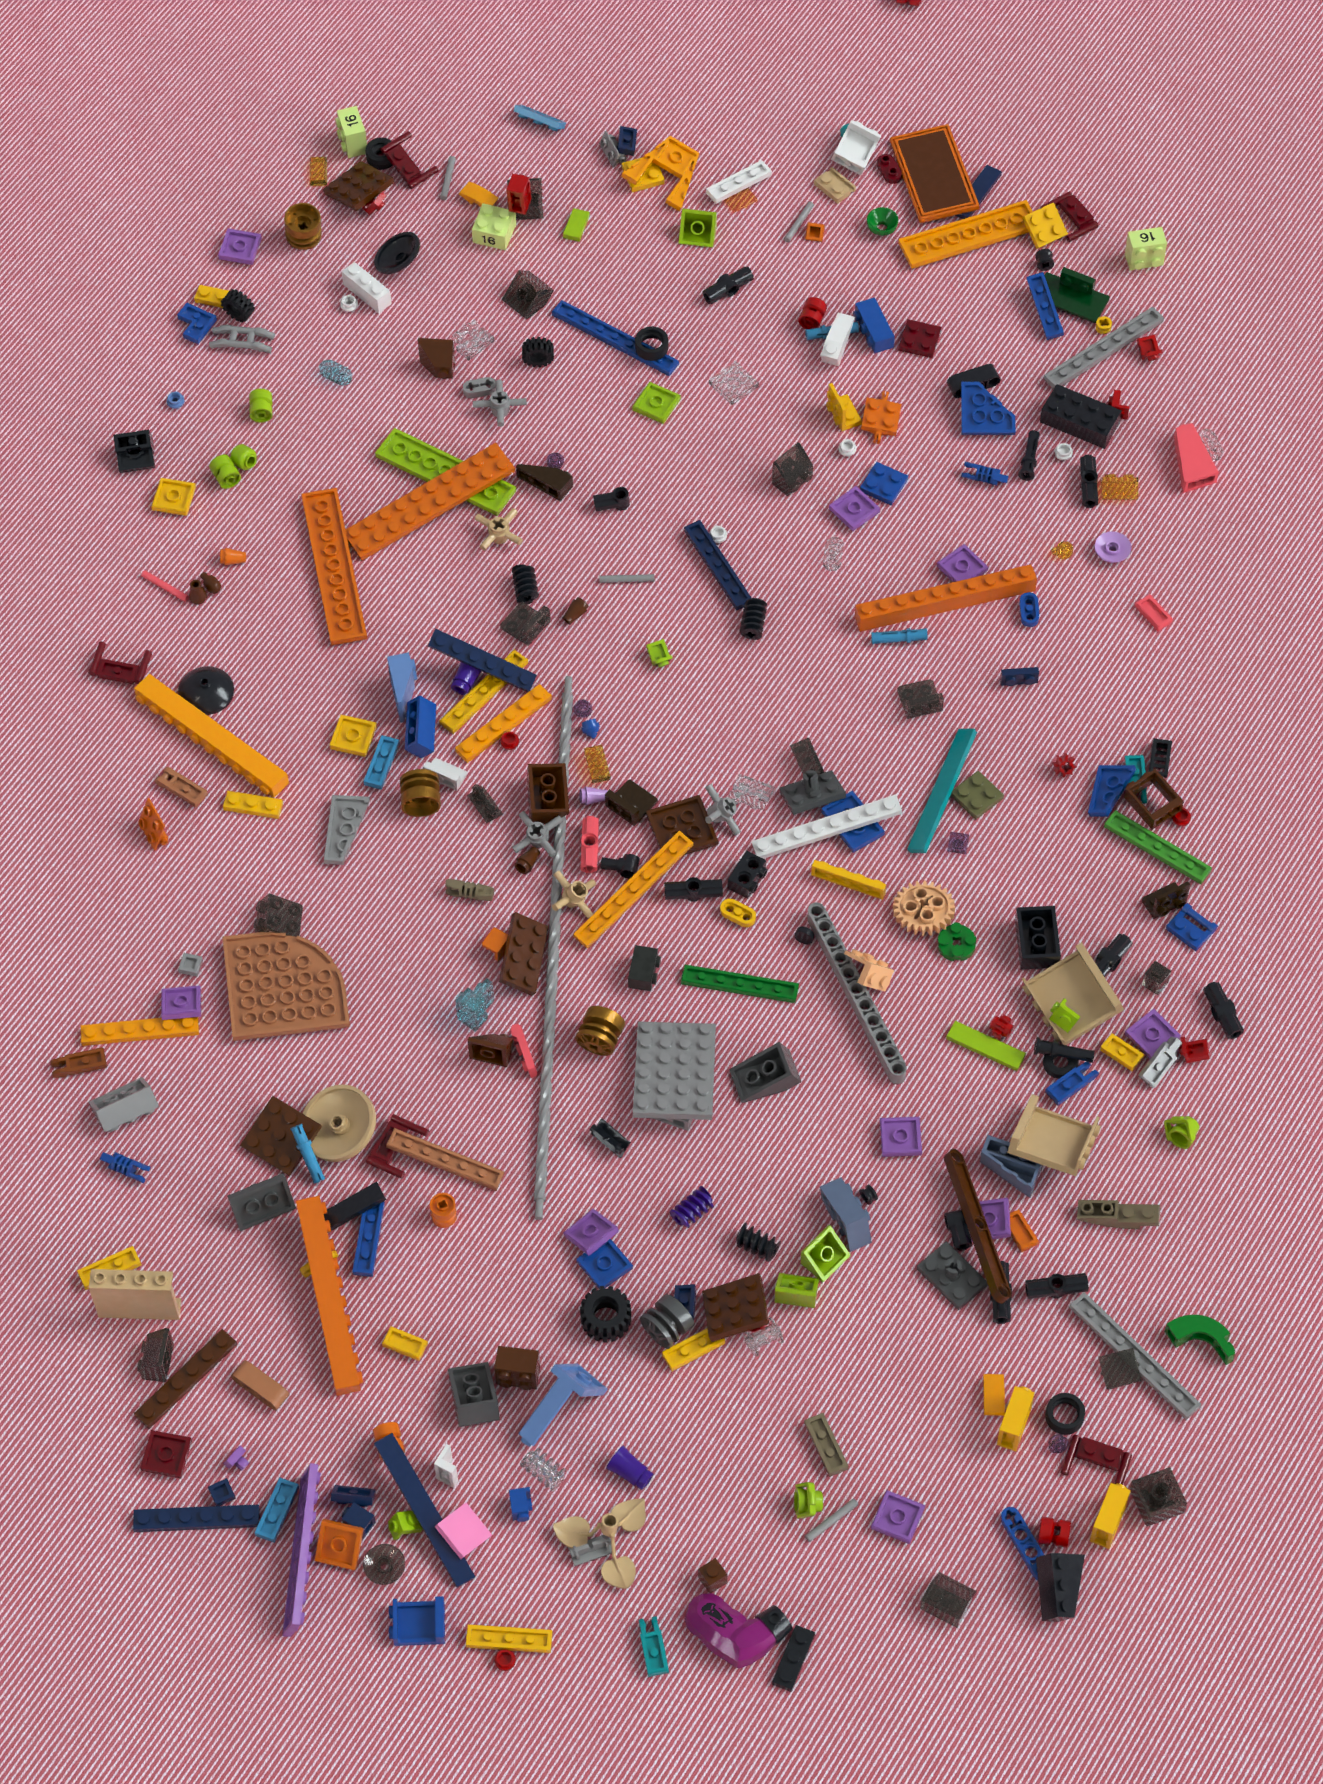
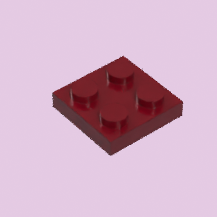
M907 319L898 351L933 358L942 327Z
M151 1430L140 1467L141 1471L181 1479L192 1443L191 1437Z

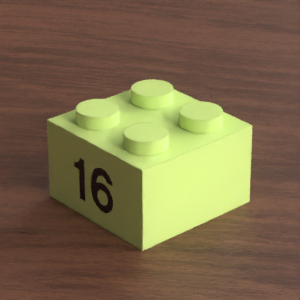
M357 106L337 110L338 118H335V122L339 129L336 132L338 139L342 140V151L347 153L348 158L366 154V131Z
M482 204L472 227L473 243L506 250L516 227V213L510 212L509 209Z
M1162 227L1128 232L1125 257L1129 270H1140L1142 268L1164 265L1167 241Z

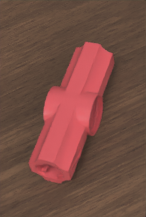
M587 816L582 819L581 871L585 873L597 871L599 818L594 816Z

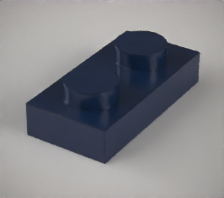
M620 126L617 146L619 153L634 156L637 129Z
M1038 667L1001 669V686L1032 685L1038 683Z
M695 1284L675 1285L674 1298L688 1310L694 1320L696 1303Z
M334 1485L331 1501L338 1504L356 1503L361 1507L372 1506L376 1489Z

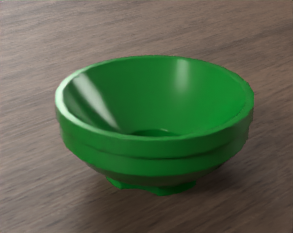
M880 207L873 209L867 216V226L874 234L889 235L897 228L898 216L889 208ZM883 224L887 226V228L885 230H880L877 228V226Z

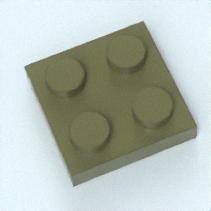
M977 771L953 789L951 797L977 820L1004 799V794L982 773Z

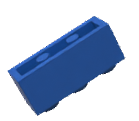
M875 297L855 303L853 316L855 321L859 322L860 331L862 334H865L867 345L869 348H872L874 354L894 348L895 336Z
M422 696L407 702L405 750L419 758L433 753L435 747L436 704Z

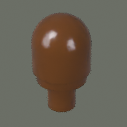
M206 572L200 575L203 579L204 587L210 593L216 594L221 590V583L215 576L208 575Z

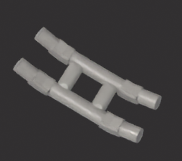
M220 325V327L212 328L213 334L228 333L230 334L229 340L217 339L216 341L209 342V347L211 349L218 347L246 348L270 354L272 347L254 341V337L256 335L273 340L275 333L259 327L249 328ZM237 334H248L247 341H236Z

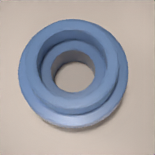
M176 391L171 392L166 400L167 405L173 409L182 407L185 402L183 395Z

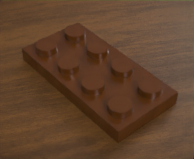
M517 912L512 914L500 972V983L531 996L536 994L548 931L547 925Z

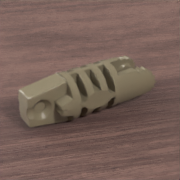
M446 879L445 881L446 895L464 897L471 900L474 898L477 901L493 900L494 888L480 883L476 885V883L468 881L465 883V881Z

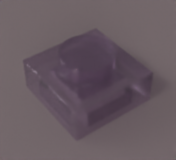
M950 832L947 852L966 854L969 834Z

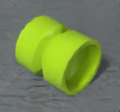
M267 389L251 391L249 394V415L251 420L259 423L271 420L273 417L271 407L272 393Z
M219 455L210 462L209 469L216 477L220 487L229 489L238 484L241 474L228 455Z

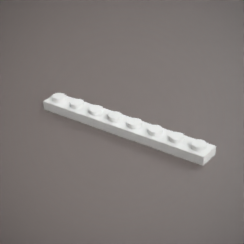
M895 794L754 840L752 845L755 854L764 859L903 813Z

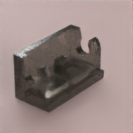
M809 737L790 745L802 774L810 770L816 771L818 775L824 773Z

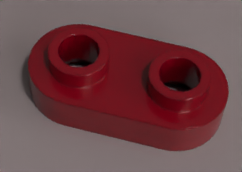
M889 154L880 155L877 159V167L885 181L890 184L900 182L902 171L894 158Z

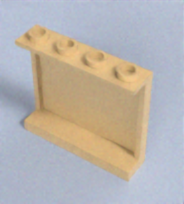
M1082 942L1075 946L1077 951L1028 981L1022 978L1025 984L1022 986L1027 996L1031 995L1033 997V1006L1037 1012L1042 1011L1044 1016L1041 1018L1047 1027L1051 1025L1054 1030L1051 1034L1056 1042L1061 1041L1063 1045L1071 1043L1124 1010L1120 1000ZM1063 998L1067 1000L1065 1005L1080 1016L1068 1033L1049 1020L1052 1014L1050 1009L1056 1001L1060 1003Z
M1032 1094L1011 1137L1007 1153L1076 1176L1079 1169L1083 1170L1086 1159H1088L1091 1148H1093L1096 1137H1098L1101 1128L1098 1125L1100 1117H1096L1093 1125L1037 1107L1039 1096Z
M91 1269L89 1291L99 1318L180 1320L181 1298L175 1297L172 1287V1271Z

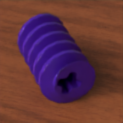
M699 1186L698 1190L693 1191L692 1195L687 1196V1200L681 1201V1205H676L675 1210H670L671 1217L678 1225H684L686 1228H689L688 1221L695 1223L694 1216L699 1219L702 1217L700 1211L705 1214L708 1213L706 1206L711 1209L714 1208L711 1195L703 1186Z

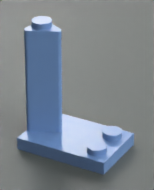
M578 1363L555 1364L551 1372L558 1379L518 1433L522 1437L521 1441L529 1447L531 1445L534 1446L573 1391L580 1397L602 1396L608 1388Z

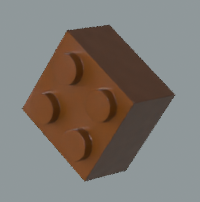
M498 1346L494 1367L496 1384L504 1388L514 1386L520 1387L522 1390L537 1389L540 1372L539 1351Z

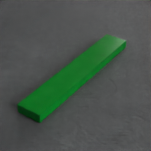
M684 965L681 979L682 985L796 1003L799 983L692 965Z

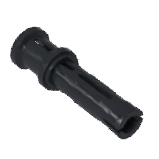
M1035 430L1028 433L1025 456L1021 459L1022 467L1018 473L1020 479L1030 481L1035 476L1034 468L1037 465L1035 456L1040 433Z
M1037 1037L1033 1054L1049 1055L1050 1058L1060 1056L1093 1063L1095 1051L1061 1045L1055 1040L1052 1042L1044 1041Z

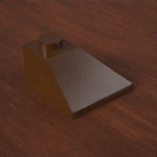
M418 338L420 363L435 378L453 379L455 367L453 340Z
M505 1034L468 1037L469 1059L503 1067L508 1066L514 1048L513 1038Z

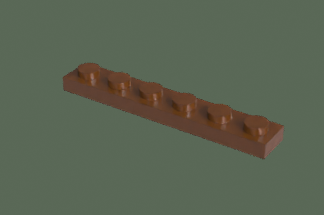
M223 1329L220 1330L134 1413L135 1417L150 1429L237 1346V1341Z

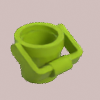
M1173 1116L1164 1121L1167 1140L1179 1148L1188 1149L1196 1138L1200 1128L1199 1123L1189 1116Z
M811 1482L796 1484L794 1510L797 1519L812 1517L816 1512H822V1491L815 1490V1485Z

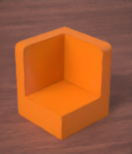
M493 927L482 942V946L495 954V960L499 962L505 952L508 934Z

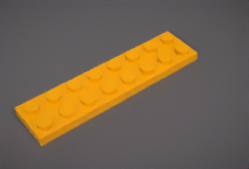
M1027 200L900 238L898 244L911 269L1029 233L1022 217L1033 211Z

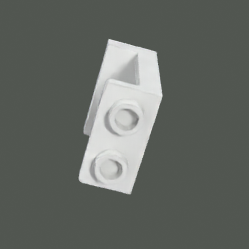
M851 120L831 160L862 175L881 135L876 130L869 129L863 126L862 123Z

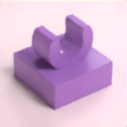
M240 1445L223 1464L229 1469L235 1464L242 1471L249 1464L242 1457L246 1450Z

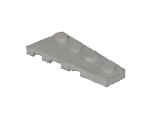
M332 795L324 864L344 865L370 803V797Z

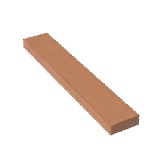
M394 1128L386 1145V1148L497 1191L504 1176V1171L396 1128Z

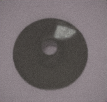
M377 1545L370 1549L364 1558V1572L367 1578L376 1584H392L404 1573V1555L393 1545ZM386 1564L389 1567L388 1569L383 1570L381 1569V1566Z

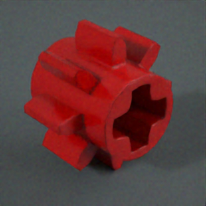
M1067 753L1060 757L1057 755L1056 762H1052L1057 767L1054 772L1056 774L1061 772L1063 778H1065L1066 774L1073 775V769L1077 768L1072 763L1075 761V758L1073 756L1068 758Z
M1004 1014L1000 1017L996 1016L989 1028L993 1032L992 1036L999 1040L1003 1037L1008 1038L1014 1028V1025L1010 1022L1012 1019Z

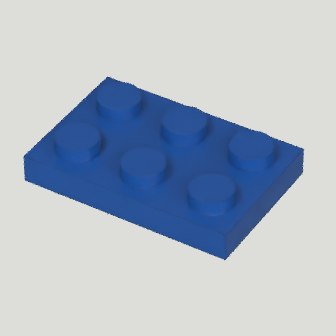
M852 790L846 794V798L831 802L822 807L821 813L827 817L864 804ZM878 822L841 833L839 836L854 853L884 836L885 831Z

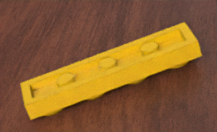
M814 860L812 864V876L882 900L886 894V884L880 880H873L862 874L849 872L842 867H834L824 861Z
M468 1624L466 1648L551 1653L553 1631Z

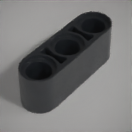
M986 364L952 375L948 378L947 385L955 398H961V382H980L985 389H989L998 385L1001 378L993 364Z

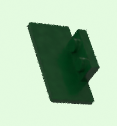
M1063 267L1060 277L1048 272L1044 275L1055 308L1096 323L1110 300V296L1094 290L1096 279Z

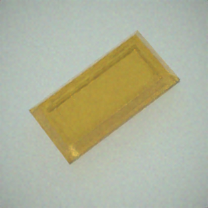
M311 157L310 186L327 185V158Z

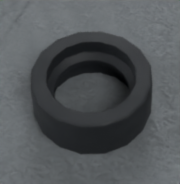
M654 326L645 327L636 334L635 349L638 356L642 359L656 361L667 354L669 348L668 335L661 328ZM654 338L660 340L662 345L656 349H648L643 347L641 343L646 339Z
M1070 1393L1057 1394L1049 1400L1046 1407V1422L1056 1433L1062 1435L1075 1433L1082 1427L1085 1418V1406L1076 1395ZM1059 1404L1072 1405L1077 1410V1419L1071 1424L1060 1423L1053 1416L1054 1408Z

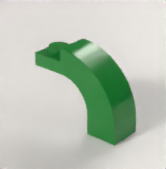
M1185 1315L1166 1324L1164 1332L1175 1348L1190 1340H1202L1209 1343L1216 1350L1226 1365L1233 1362L1235 1349L1228 1342L1230 1332L1218 1321L1203 1315Z

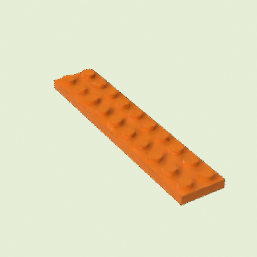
M495 442L345 529L347 540L361 561L514 473L515 467Z
M337 488L302 493L303 507L331 646L367 639V633Z

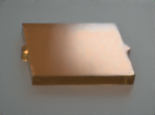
M749 188L724 200L733 213L747 208V206L758 201Z

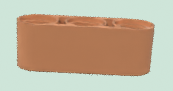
M246 1360L231 1375V1378L239 1386L275 1411L290 1395L282 1385Z

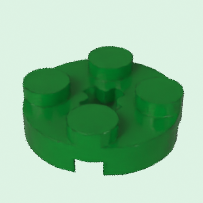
M955 922L947 926L945 930L942 929L939 933L938 950L947 960H967L975 951L976 936L971 929ZM953 940H959L961 945L956 944L954 946Z

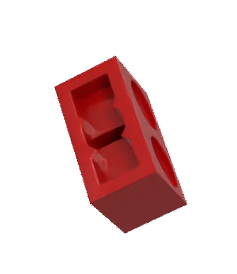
M512 173L506 189L508 208L510 212L526 215L532 199L529 177Z

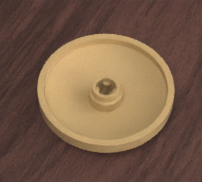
M334 1085L320 1091L309 1101L303 1111L304 1115L322 1125L311 1147L317 1158L328 1162H340L357 1155L369 1143L376 1126V1112L372 1101L361 1090L350 1085Z

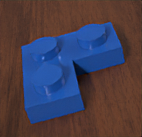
M186 303L177 314L179 320L190 324L184 331L183 338L198 345L217 321L216 315L189 303Z

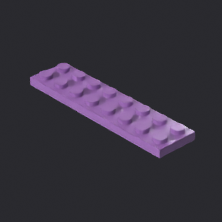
M313 1463L309 1464L300 1477L282 1632L284 1637H291L304 1622L305 1613L302 1612V1604L305 1605L307 1592H304V1587L309 1580V1572L306 1569L307 1564L311 1561L312 1554L309 1551V1544H312L314 1537L311 1525L314 1524L316 1519V1512L313 1511V1508L318 1500V1492L315 1490L321 1475L318 1472V1464Z

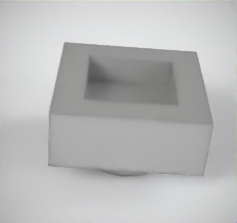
M183 953L178 968L179 973L198 977L203 957Z

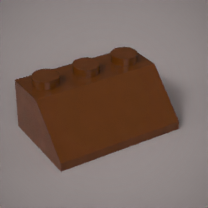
M566 763L528 764L527 788L529 816L532 822L547 824L558 815L561 818L568 815L569 800Z

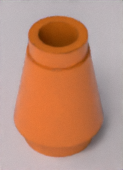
M229 548L220 549V564L226 566L246 563V552Z

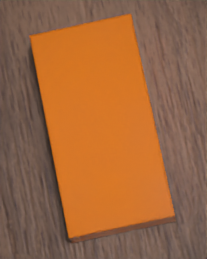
M1020 1210L1011 1212V1237L1020 1252L1022 1253L1038 1245L1039 1240Z

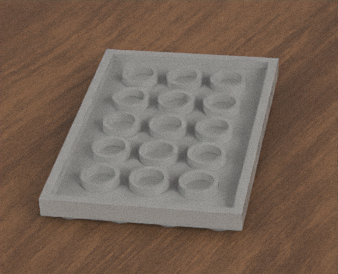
M638 1022L633 1118L712 1120L716 1024Z

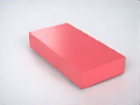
M1150 594L1135 603V607L1157 631L1173 622L1172 617Z

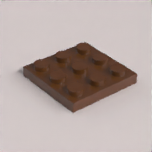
M360 161L336 180L329 183L323 191L326 196L357 211L395 182L393 177Z
M700 795L646 811L647 819L659 849L678 831H681L693 842V846L684 855L719 844L712 824L705 821L708 814Z
M272 1096L240 1146L290 1176L303 1157L300 1149L297 1150V1142L290 1128L302 1124L308 1140L313 1142L322 1125Z
M760 1273L702 1291L708 1335L711 1342L769 1324Z

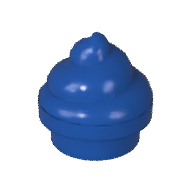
M590 719L582 722L581 730L587 736L595 739L600 724L596 719Z

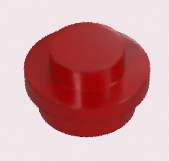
M510 731L504 733L500 739L501 746L507 750L515 749L519 745L518 736Z
M1182 808V811L1172 817V821L1178 826H1186L1191 821V814L1187 809Z
M501 1650L495 1656V1665L502 1671L511 1670L515 1666L516 1657L510 1650Z

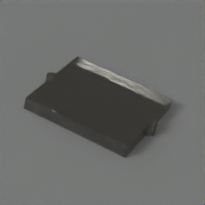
M1134 1348L1099 1357L1102 1369L1100 1374L1104 1377L1107 1390L1142 1381L1139 1371L1140 1364L1136 1360Z

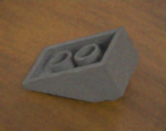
M780 1042L729 1069L742 1103L784 1092L801 1083L790 1050Z
M488 1362L449 1368L448 1375L459 1427L500 1420L498 1400Z

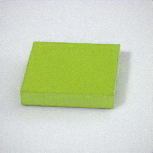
M649 382L633 405L632 411L664 424L680 401L681 395Z

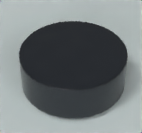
M802 926L797 928L794 937L800 943L811 944L815 935L811 929Z

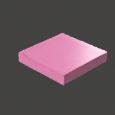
M467 1503L456 1509L435 1526L460 1559L464 1558L492 1536Z

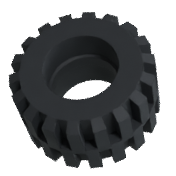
M600 1286V1290L594 1288L592 1289V1294L588 1292L585 1295V1299H582L580 1307L581 1325L584 1332L587 1331V1335L590 1338L594 1336V1339L598 1342L600 1339H603V1342L611 1339L613 1342L616 1341L617 1336L619 1338L623 1337V1332L627 1333L631 1325L630 1301L627 1300L626 1294L623 1293L621 1295V1290L618 1288L613 1290L612 1286H609L608 1289ZM601 1308H611L617 1312L613 1319L607 1321L598 1319L594 1314Z

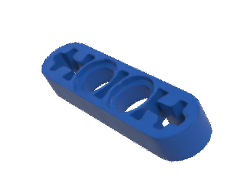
M1007 1507L1001 1513V1523L1031 1574L1038 1580L1036 1558L1043 1556L1044 1553L1019 1511L1014 1507ZM1007 1514L1010 1516L1014 1515V1523L1016 1525L1014 1528L1010 1519L1006 1520ZM1022 1530L1026 1533L1027 1537L1019 1540L1015 1537V1532ZM1028 1548H1033L1037 1551V1556L1030 1558L1026 1555L1025 1551Z

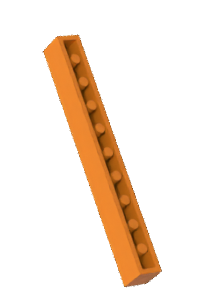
M1032 564L865 602L855 605V620L859 631L862 632L1036 591L1037 577Z
M320 1195L296 1200L336 1394L339 1396L361 1391L360 1384L364 1382L361 1371L357 1372L356 1365L360 1363L357 1352L353 1353L352 1350L355 1340L353 1333L348 1331V1326H351L350 1316L344 1312V1307H347L346 1297L340 1294L343 1283L341 1276L337 1277L336 1275L339 1265L337 1257L333 1258L332 1256L335 1246L333 1239L328 1237L331 1227L329 1220L325 1221L324 1214L327 1213L325 1201L321 1202Z

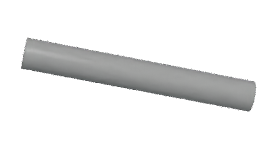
M450 156L440 195L441 200H446L456 160L454 156Z
M809 201L784 237L786 242L791 241L814 207L812 202Z
M654 574L600 576V583L655 582Z
M853 1498L806 1534L805 1538L808 1542L814 1540L859 1505L858 1502Z

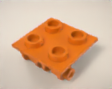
M147 798L138 823L140 829L144 831L148 843L151 844L155 851L158 844L166 845L169 837L164 831L165 825L150 798Z

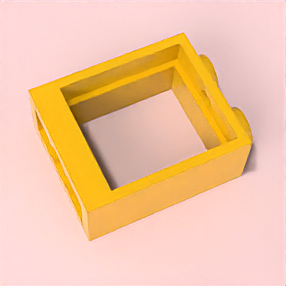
M1024 1386L1014 1387L999 1429L998 1446L1017 1452L1032 1409L1035 1394L1029 1388Z
M1110 1483L1093 1526L1090 1542L1110 1549L1129 1499L1131 1490H1128L1126 1486Z

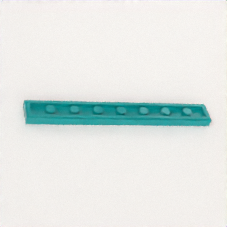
M958 729L908 846L910 853L927 852L977 732L975 729Z

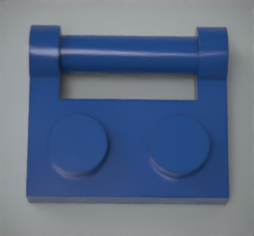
M1186 903L1181 911L1166 925L1167 931L1194 951H1197L1218 928L1216 923H1211L1193 910L1189 903ZM1186 915H1189L1207 930L1205 932L1187 920L1185 918Z

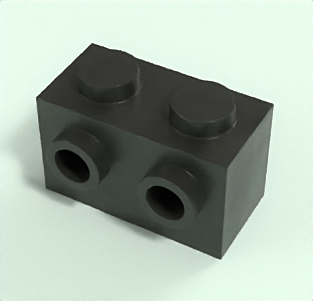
M635 945L628 976V988L651 991L652 985H656L658 973H655L656 968H660L661 956H658V948Z

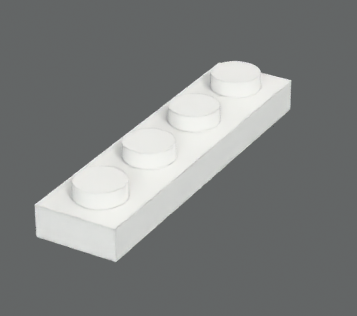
M761 160L706 188V194L717 204L770 177L772 170Z

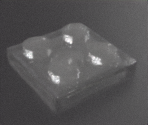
M737 361L709 379V384L731 405L759 387V382Z

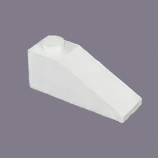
M837 313L821 352L822 362L835 366L840 365L855 320L854 316Z

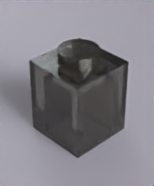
M1154 961L1144 974L1142 986L1159 995L1169 983L1171 970Z

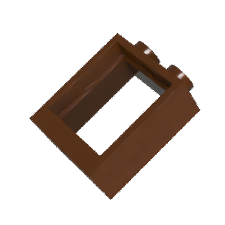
M1156 769L1144 773L1136 782L1132 781L1125 787L1124 798L1152 830L1182 811L1184 801ZM1151 784H1154L1169 803L1151 814L1135 795Z

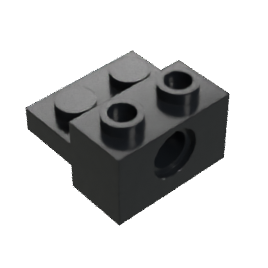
M149 430L113 435L120 473L155 468L153 436Z

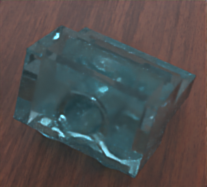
M486 978L482 983L477 984L474 991L467 988L464 992H460L455 999L457 1019L475 1032L488 1019L486 1009L494 1002L493 982Z

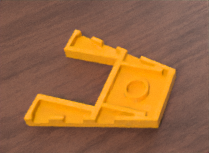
M669 136L657 145L653 151L648 152L641 160L632 164L628 170H624L621 177L636 185L653 162L681 179L665 202L680 212L699 152Z

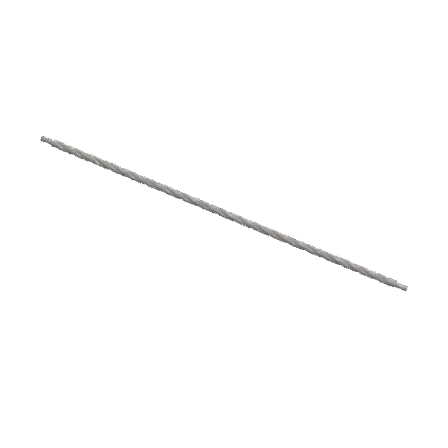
M571 676L565 677L564 692L562 693L560 753L558 763H566L567 787L569 783V740L571 737V714L573 710ZM565 816L562 817L563 822L555 827L554 850L557 854L553 857L550 932L548 938L544 1039L540 1080L541 1093L539 1099L534 1188L536 1220L543 1219V1204L546 1201V1162L548 1159V1133L550 1129L549 1106L552 1094V1052L555 1040V998L558 985V944L560 941V916L562 908L554 911L552 905L559 901L562 896L563 887L554 874L560 871L564 875Z

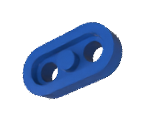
M1027 592L1020 597V619L1024 626L1034 627L1039 622L1038 597L1034 593Z

